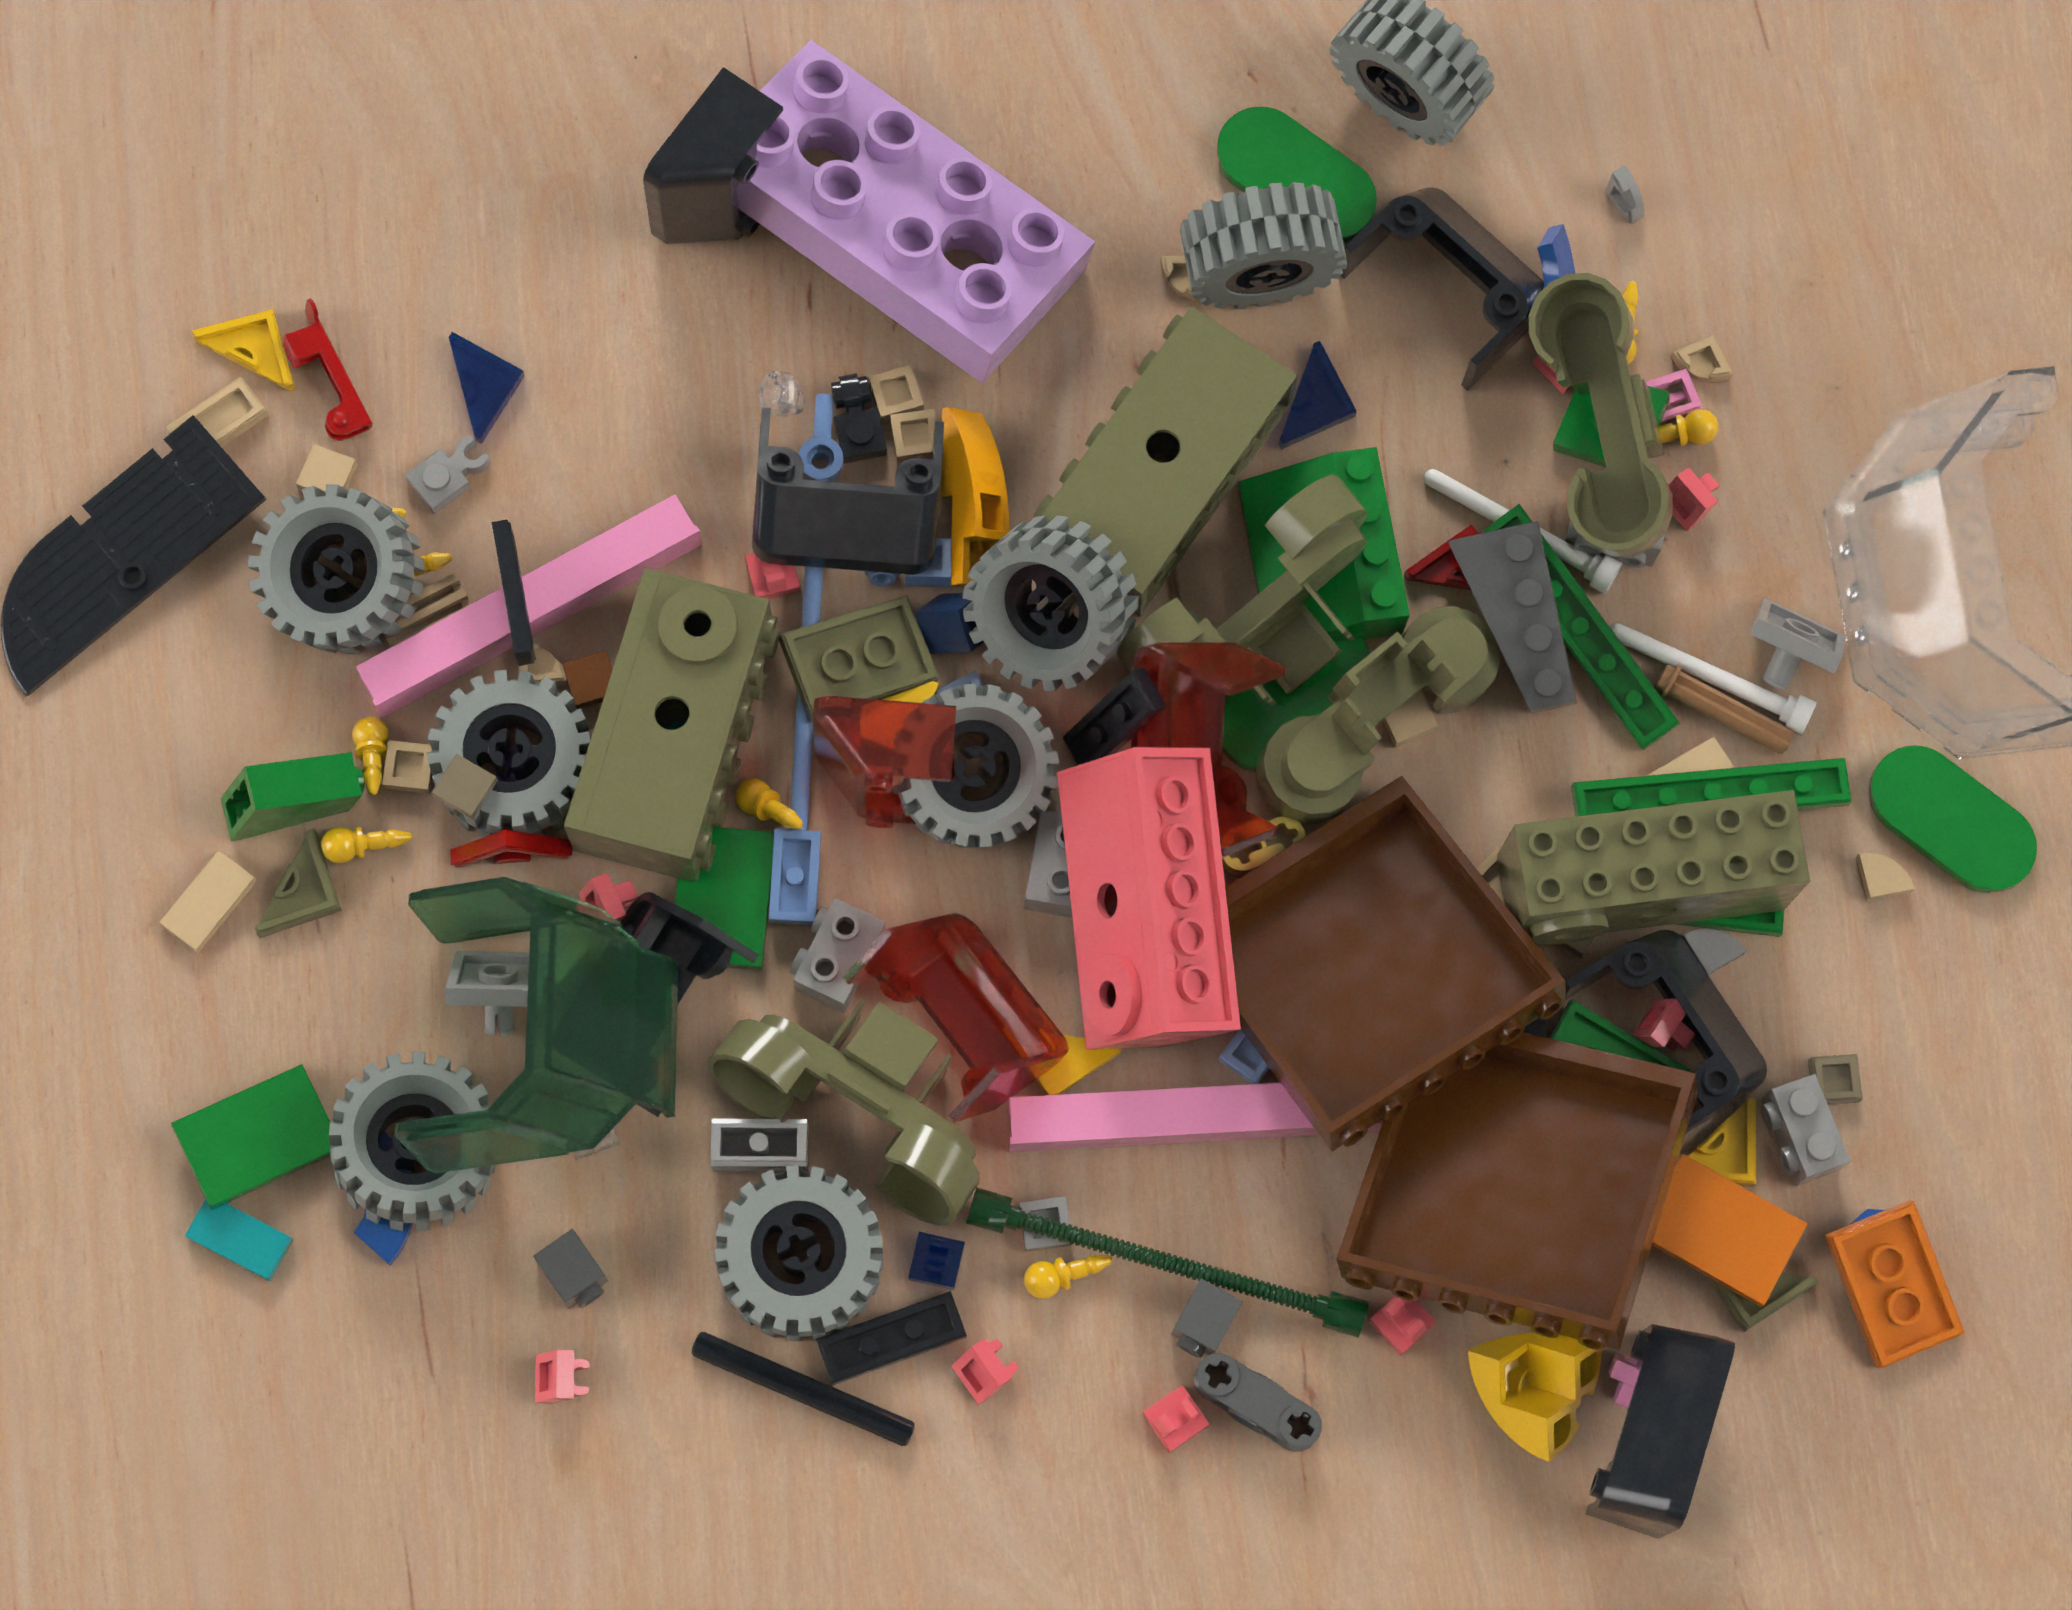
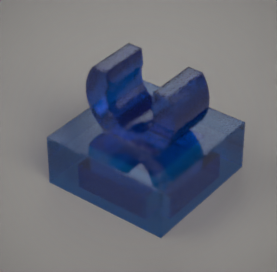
M919 1231L908 1280L955 1290L965 1242Z

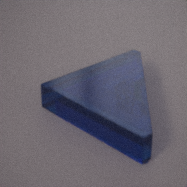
M451 332L449 341L476 441L482 444L525 377L524 371Z
M1320 341L1313 344L1279 440L1281 450L1356 416L1357 410Z

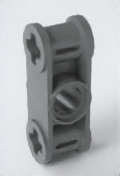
M1213 1353L1206 1356L1200 1362L1194 1375V1385L1197 1392L1204 1399L1226 1411L1242 1425L1268 1437L1292 1452H1302L1309 1449L1319 1438L1322 1431V1420L1318 1412L1289 1394L1273 1380L1252 1371L1223 1353ZM1217 1367L1223 1368L1226 1371L1223 1379L1229 1383L1228 1386L1220 1383L1216 1388L1211 1387L1208 1384L1210 1376L1205 1370L1214 1372ZM1299 1417L1304 1418L1307 1421L1305 1430L1310 1433V1436L1302 1434L1298 1439H1295L1290 1435L1292 1426L1287 1423V1420L1295 1422Z

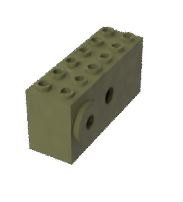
M1192 305L1183 317L1177 314L1171 320L1163 334V338L1167 339L1158 353L1151 350L1146 355L1137 370V373L1141 375L1132 389L1125 386L1120 391L1111 407L1115 411L1106 425L1099 422L1095 426L1085 443L1089 447L1080 461L1075 458L1070 461L1059 480L1063 483L1062 487L1054 498L1048 494L1039 504L1033 516L1046 515L1048 523L1057 515L1069 517L1068 528L1072 529L1077 523L1082 521L1092 526L1088 536L1094 540L1102 533L1112 541L1105 548L1109 554L1114 556L1121 551L1127 560L1120 568L1122 575L1133 573L1136 585L1127 595L1138 596V609L1134 613L1140 617L1292 404L1297 374ZM1156 456H1165L1170 458L1172 461L1160 463L1153 460L1152 458Z
M644 568L564 823V828L573 851L695 882L698 881L701 870L707 872L710 870L715 854V845L711 844L712 831L714 827L722 828L724 825L729 804L727 801H724L728 784L735 785L741 768V759L737 758L741 741L747 743L750 739L754 724V716L750 715L753 699L761 700L767 681V674L763 673L766 657H774L779 642L780 632L776 631L777 617L772 616L769 599ZM673 722H685L681 728L675 730L665 729Z
M1794 790L1514 824L1497 854L1505 905L1537 945L1577 942L1597 937L1607 932L1783 911L1811 882Z

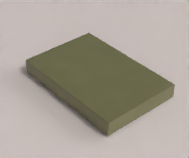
M908 595L781 634L778 638L810 723L865 706L925 683L937 682L939 680Z

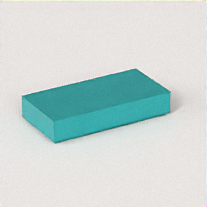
M206 1199L185 1234V1237L268 1281H271L293 1242L292 1237L227 1203L211 1210Z

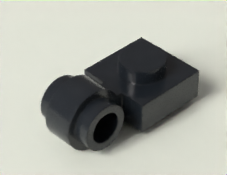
M857 373L839 376V381L831 383V390L835 408H845V412L848 413L834 416L839 446L843 452V464L887 455V446L878 408L863 410V404L871 402L867 377H858Z

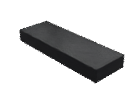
M507 519L491 522L515 657L518 666L534 664L536 656L513 529Z
M1145 667L1132 670L1063 736V740L1078 765L1117 753L1167 707Z
M949 1291L817 1338L816 1341L833 1386L965 1339L967 1335L953 1295Z

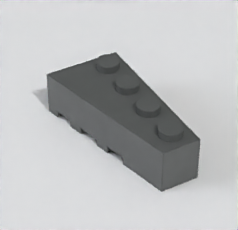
M1538 521L1447 541L1530 711L1537 713L1577 704Z

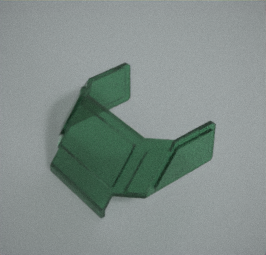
M508 877L423 889L409 894L408 906L440 943L448 944L530 931L525 1069L487 1110L397 1123L395 1125V1136L425 1169L434 1173L562 1156L569 1154V1152L594 1149L636 1104L659 1110L666 1118L675 1117L678 964L672 957L640 947V942L622 929L620 926L623 925L598 906Z

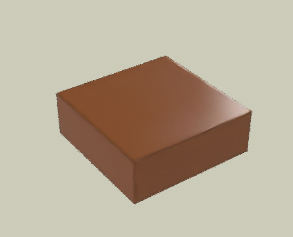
M607 650L562 663L577 709L603 702L612 673Z

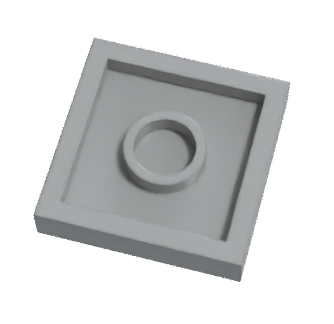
M1765 597L1755 614L1750 633L1777 647L1762 678L1768 684L1782 690L1787 689L1802 659L1835 674L1843 658L1846 635Z
M456 951L445 987L446 1005L485 1006L484 1033L496 1036L499 1015L500 1036L510 1035L514 1032L513 1007H541L546 988L543 972L550 965V953Z

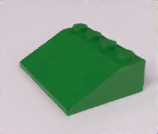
M1377 447L1332 452L1238 481L1240 501L1259 594L1287 571L1278 559L1285 550L1266 528L1265 524L1289 499L1305 487L1330 475L1339 476L1367 510V517L1359 528L1366 538L1367 544L1350 564L1317 590V592L1355 639L1363 638L1365 640L1393 636L1397 632L1400 635L1403 634L1410 617ZM1312 596L1303 602L1334 642L1349 640L1341 633Z

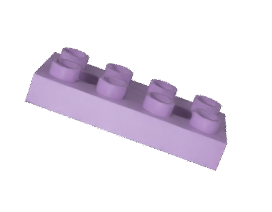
M810 40L760 90V92L783 106V112L757 144L755 159L759 161V166L754 176L747 184L739 183L736 187L738 208L982 384L1085 272L1095 244L1094 240L814 41ZM811 149H826L840 155L844 160H832L822 164L820 167H816L809 163L801 153ZM952 250H967L978 254L987 263L974 264L963 271L953 266L943 254Z

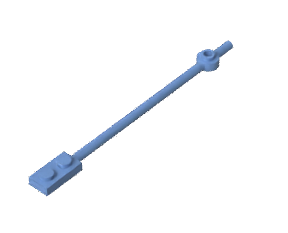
M830 394L816 395L813 438L807 440L801 446L798 453L804 465L803 477L807 480L833 482L840 476L843 470V452L838 443L831 439L834 397ZM818 458H824L829 462V465L824 469H817L813 466V462ZM805 566L801 628L820 622L823 568ZM798 690L790 809L797 813L803 822V827L801 829L789 828V830L774 829L769 923L812 926L817 914L821 831H807L814 722H809Z

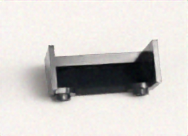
M723 67L656 152L645 170L643 183L651 234L665 244L738 240L744 234L750 237L757 230L760 223L738 208L736 187L739 183L747 184L754 176L759 166V161L755 159L757 144L783 112V106Z
M1427 187L1392 200L1345 246L1347 267L1342 269L1343 274L1341 277L1345 279L1390 234L1403 241L1415 240L1421 236L1487 294L1483 302V314L1488 323L1498 331L1470 360L1461 384L1468 391L1529 331V313L1536 296L1544 289V281L1447 193L1438 188Z
M762 407L752 532V549L760 560L770 564L908 575L920 574L930 568L934 560L942 478L944 422L935 421L930 459L911 458L901 463L896 471L895 486L803 479L804 465L798 453L786 447L768 446L771 408Z
M652 892L643 893L631 904L626 912V916L617 926L550 1035L549 1049L568 1063L659 1117L663 1109L643 1097L653 1088L657 1078L656 1062L647 1055L696 976L702 979H710L720 975L728 967L732 953L753 963L759 955L705 919Z
M1658 930L1625 943L1565 980L1566 999L1612 972L1617 981L1625 987L1641 989L1654 983L1664 999L1676 998L1686 1012L1682 1022L1695 1033L1692 1041L1705 1059L1693 1072L1696 1073L1698 1092L1696 1099L1702 1108L1691 1114L1686 1134L1749 1095L1764 1082L1767 1074V1065L1764 1057L1685 940L1676 932Z
M1655 1324L1649 1325L1643 1331H1638L1630 1357L1638 1360L1637 1370H1639L1613 1460L1609 1462L1606 1470L1598 1468L1594 1475L1589 1495L1596 1497V1501L1588 1505L1586 1515L1657 1539L1682 1527L1691 1504L1735 1351V1342L1717 1336Z

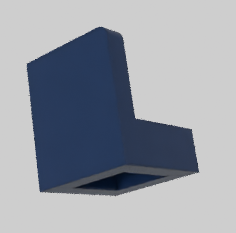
M963 593L940 594L915 612L930 654L972 652L984 643V641L974 644L969 635L977 625L975 621L965 622L963 609L972 601L963 599Z

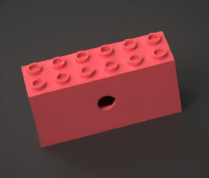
M1133 747L1057 772L1086 1050L1165 1047L1241 1030L1210 748Z

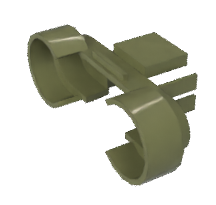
M1590 273L1566 274L1551 281L1536 296L1529 313V336L1542 361L1556 373L1557 382L1563 387L1573 385L1579 394L1590 392L1606 469L1590 472L1586 468L1577 469L1578 476L1574 474L1567 492L1568 514L1575 530L1595 550L1613 557L1634 556L1652 548L1666 533L1673 516V495L1661 471L1649 461L1650 458L1663 456L1664 450L1650 389L1644 379L1641 380L1640 374L1630 375L1627 354L1634 339L1633 317L1621 292L1608 280Z
M1330 475L1310 484L1289 499L1265 524L1266 528L1285 550L1278 557L1287 569L1285 573L1217 629L1206 617L1201 621L1192 609L1187 611L1178 598L1173 599L1145 618L1130 632L1117 651L1118 659L1129 673L1132 670L1145 667L1157 690L1165 689L1173 699H1179L1193 692L1233 661L1259 695L1273 706L1276 702L1238 655L1250 647L1288 695L1292 694L1343 651L1305 604H1303L1310 596L1316 600L1345 637L1350 641L1355 639L1318 594L1317 590L1350 564L1364 549L1367 540L1359 528L1367 517V510L1339 476Z
M1456 606L1435 607L1419 615L1402 636L1398 632L1345 673L1333 687L1334 691L1327 696L1332 705L1316 716L1297 717L1281 725L1260 751L1255 769L1257 787L1267 806L1281 817L1297 820L1301 824L1320 823L1338 814L1358 791L1364 771L1372 765L1375 759L1370 750L1382 737L1374 727L1427 684L1438 696L1432 705L1437 714L1456 713L1472 705L1495 680L1500 663L1499 647L1489 625L1474 612Z
M863 999L858 1002L829 1044L795 1023L773 1014L765 1015L760 1022L752 1019L739 1020L707 1061L708 1071L712 1079L730 1100L760 1119L781 1120L796 1098L806 1103L820 1081L899 1130L884 1152L890 1164L874 1185L883 1196L903 1212L920 1221L934 1225H949L956 1219L980 1183V1173L973 1162L976 1156V1148L962 1130L925 1106L944 1079L952 1056L950 1054L946 1056L916 1100L904 1093L936 1047L938 1038L879 1001L846 1046L844 1053H841L838 1050L859 1022L860 1013L865 1003Z

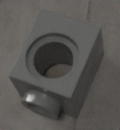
M573 1228L533 1255L537 1264L569 1309L575 1304L583 1308L594 1302L604 1293L601 1286L606 1284L608 1280Z
M1201 1278L1171 1335L1179 1339L1176 1345L1197 1358H1202L1204 1353L1207 1355L1215 1353L1243 1301Z

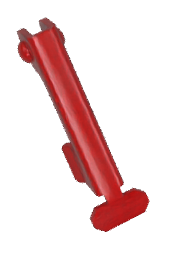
M311 298L307 299L305 313L311 325L285 334L283 337L285 342L282 344V347L292 367L296 369L319 359L340 400V404L332 408L326 416L325 431L330 438L343 441L370 430L373 423L318 318V310L314 301Z

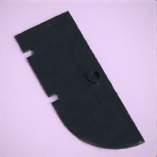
M194 415L163 439L172 449L169 454L162 459L153 448L150 449L82 505L91 518L80 526L72 515L67 517L28 552L15 571L3 602L1 641L10 673L26 697L31 695L267 500Z

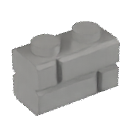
M712 1119L711 1168L713 1172L765 1173L773 1169L774 1173L787 1172L786 1166L799 1165L800 1171L808 1172L807 1119H786L785 1123H781L780 1119Z

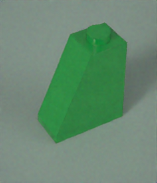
M351 752L245 766L220 798L231 841L242 840L347 812L362 796L364 778L361 769L355 767Z

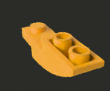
M945 407L942 408L944 437L941 498L952 499L951 585L965 587L973 580L967 576L972 567L980 561L979 558L1010 532L1008 496L998 448L983 414Z

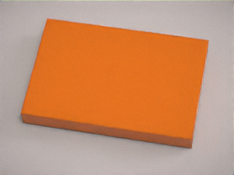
M1682 1153L1675 1166L1652 1246L1759 1307H1763L1802 1236L1807 1223Z
M1908 1200L1824 1235L1876 1368H1884L1965 1333L1915 1201Z

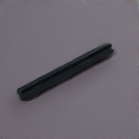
M700 1332L692 1346L691 1353L698 1359L898 1445L906 1446L915 1429L913 1421L709 1333Z

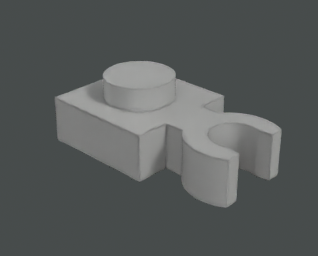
M467 436L460 440L456 446L455 454L450 458L442 449H439L405 475L407 482L434 514L471 488L469 481L464 476L468 473H481L491 463L486 453L476 460L466 458V454L476 446L475 439L472 436Z

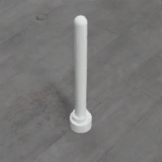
M1430 469L1424 474V482L1428 486L1492 522H1495L1509 511L1436 469ZM1540 527L1541 534L1558 557L1584 572V578L1591 581L1590 587L1606 594L1623 563L1608 554L1605 557L1597 554L1593 557L1585 552L1576 550L1573 545Z
M1614 623L1610 626L1623 645L1673 667L1679 664L1682 666L1680 671L1780 715L1778 720L1786 723L1785 727L1800 735L1803 734L1817 704L1816 701L1802 695L1798 698L1789 695L1788 699L1620 623Z

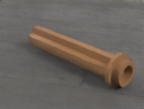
M1667 664L1654 687L1661 691V697L1665 698L1669 695L1778 754H1783L1788 749L1794 735L1791 729L1680 671L1682 666L1679 664L1676 667Z

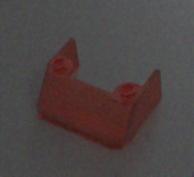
M1155 642L1139 648L1134 656L1133 670L1145 667L1167 707L1131 739V748H1210L1221 854L1223 857L1277 836L1278 826L1246 810L1247 787L1244 780L1234 770L1222 765L1225 693L1231 696L1285 676L1286 666L1233 642Z
M840 696L818 697L814 700L812 718L816 758L856 814L866 819L865 824L867 826L891 828L893 823L916 824L910 816H905L898 793L894 794L892 788L902 784L903 778L950 782L952 757L955 756L953 754L957 706Z
M951 913L885 929L842 977L847 984L876 978L882 992L889 999L903 1003L919 1001L971 1069L961 1078L964 1100L949 1114L954 1123L996 1110L1007 1102L1009 1097H1014L1055 1067L1069 1050L1064 1035L980 928L968 917L959 913Z

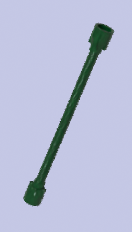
M978 1187L975 1190L966 1224L1002 1234L1004 1227L1015 1231L1016 1228L1021 1229L1022 1227L1024 1231L1029 1229L1031 1233L1034 1231L1035 1234H1039L1040 1232L1041 1236L1046 1234V1237L1050 1238L1052 1236V1239L1058 1238V1241L1063 1239L1065 1243L1069 1241L1070 1244L1075 1243L1076 1246L1081 1244L1082 1248L1087 1246L1089 1250L1093 1248V1251H1097L1098 1249L1099 1253L1104 1251L1106 1255L1110 1253L1111 1256L1116 1255L1117 1258L1122 1256L1123 1260L1128 1258V1261H1132L1133 1259L1134 1263L1139 1261L1140 1265L1145 1263L1147 1267L1151 1265V1268L1157 1267L1158 1270L1163 1268L1164 1272L1169 1270V1273L1174 1272L1175 1275L1180 1273V1276L1184 1277L1186 1275L1188 1279L1192 1277V1280L1198 1278V1281H1200L1202 1278L1213 1285L1215 1283L1216 1287L1221 1285L1223 1289L1227 1287V1290L1233 1289V1292L1239 1290L1240 1294L1244 1292L1245 1295L1248 1296L1250 1294L1251 1297L1256 1295L1257 1299L1262 1297V1300L1268 1299V1302L1274 1301V1304L1279 1302L1281 1306L1285 1304L1286 1307L1291 1306L1292 1309L1297 1307L1298 1311L1302 1309L1305 1313L1309 1311L1312 1317L1323 1320L1322 1327L1359 1338L1362 1331L1369 1301L1331 1291L1329 1297L1320 1294L1313 1297L1311 1294L1306 1296L1305 1292L1300 1294L1298 1290L1294 1292V1289L1288 1290L1287 1287L1282 1289L1281 1285L1276 1287V1284H1272L1271 1286L1270 1282L1265 1284V1281L1261 1280L1259 1282L1257 1278L1253 1280V1277L1247 1278L1246 1275L1241 1277V1274L1238 1273L1236 1275L1235 1272L1230 1274L1229 1270L1224 1272V1269L1220 1268L1218 1270V1267L1212 1268V1265L1207 1267L1205 1263L1201 1265L1198 1261L1196 1263L1194 1260L1189 1262L1188 1258L1183 1260V1257L1177 1258V1255L1171 1256V1253L1165 1255L1164 1251L1160 1253L1159 1250L1154 1251L1153 1248L1148 1250L1147 1246L1142 1248L1140 1244L1136 1246V1243L1130 1245V1241L1125 1243L1123 1239L1119 1241L1118 1238L1113 1239L1112 1236L1107 1238L1106 1234L1101 1236V1233L1096 1234L1095 1231L1090 1233V1230L1086 1229L1084 1231L1082 1227L1078 1229V1226L1072 1228L1071 1224L1066 1226L1064 1222L1061 1224L1060 1221L1055 1222L1054 1219L1049 1221V1218L1045 1217L1043 1219V1216L1037 1217V1214L1031 1216L1030 1212L1026 1214L1021 1207L1011 1205L1013 1199L1011 1197Z

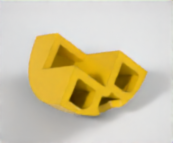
M1535 1332L1487 1341L1468 1350L1471 1374L1479 1396L1495 1422L1523 1449L1538 1458L1550 1462L1566 1447L1580 1427V1423L1576 1420V1409L1579 1407L1583 1395L1594 1394L1600 1371L1602 1350L1587 1348L1581 1345L1577 1339L1559 1335L1557 1338H1548Z

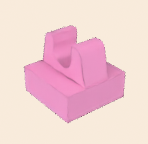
M1614 1352L1608 1367L1610 1377L1618 1380L1613 1399H1615L1614 1403L1628 1408L1639 1370H1637L1638 1360Z

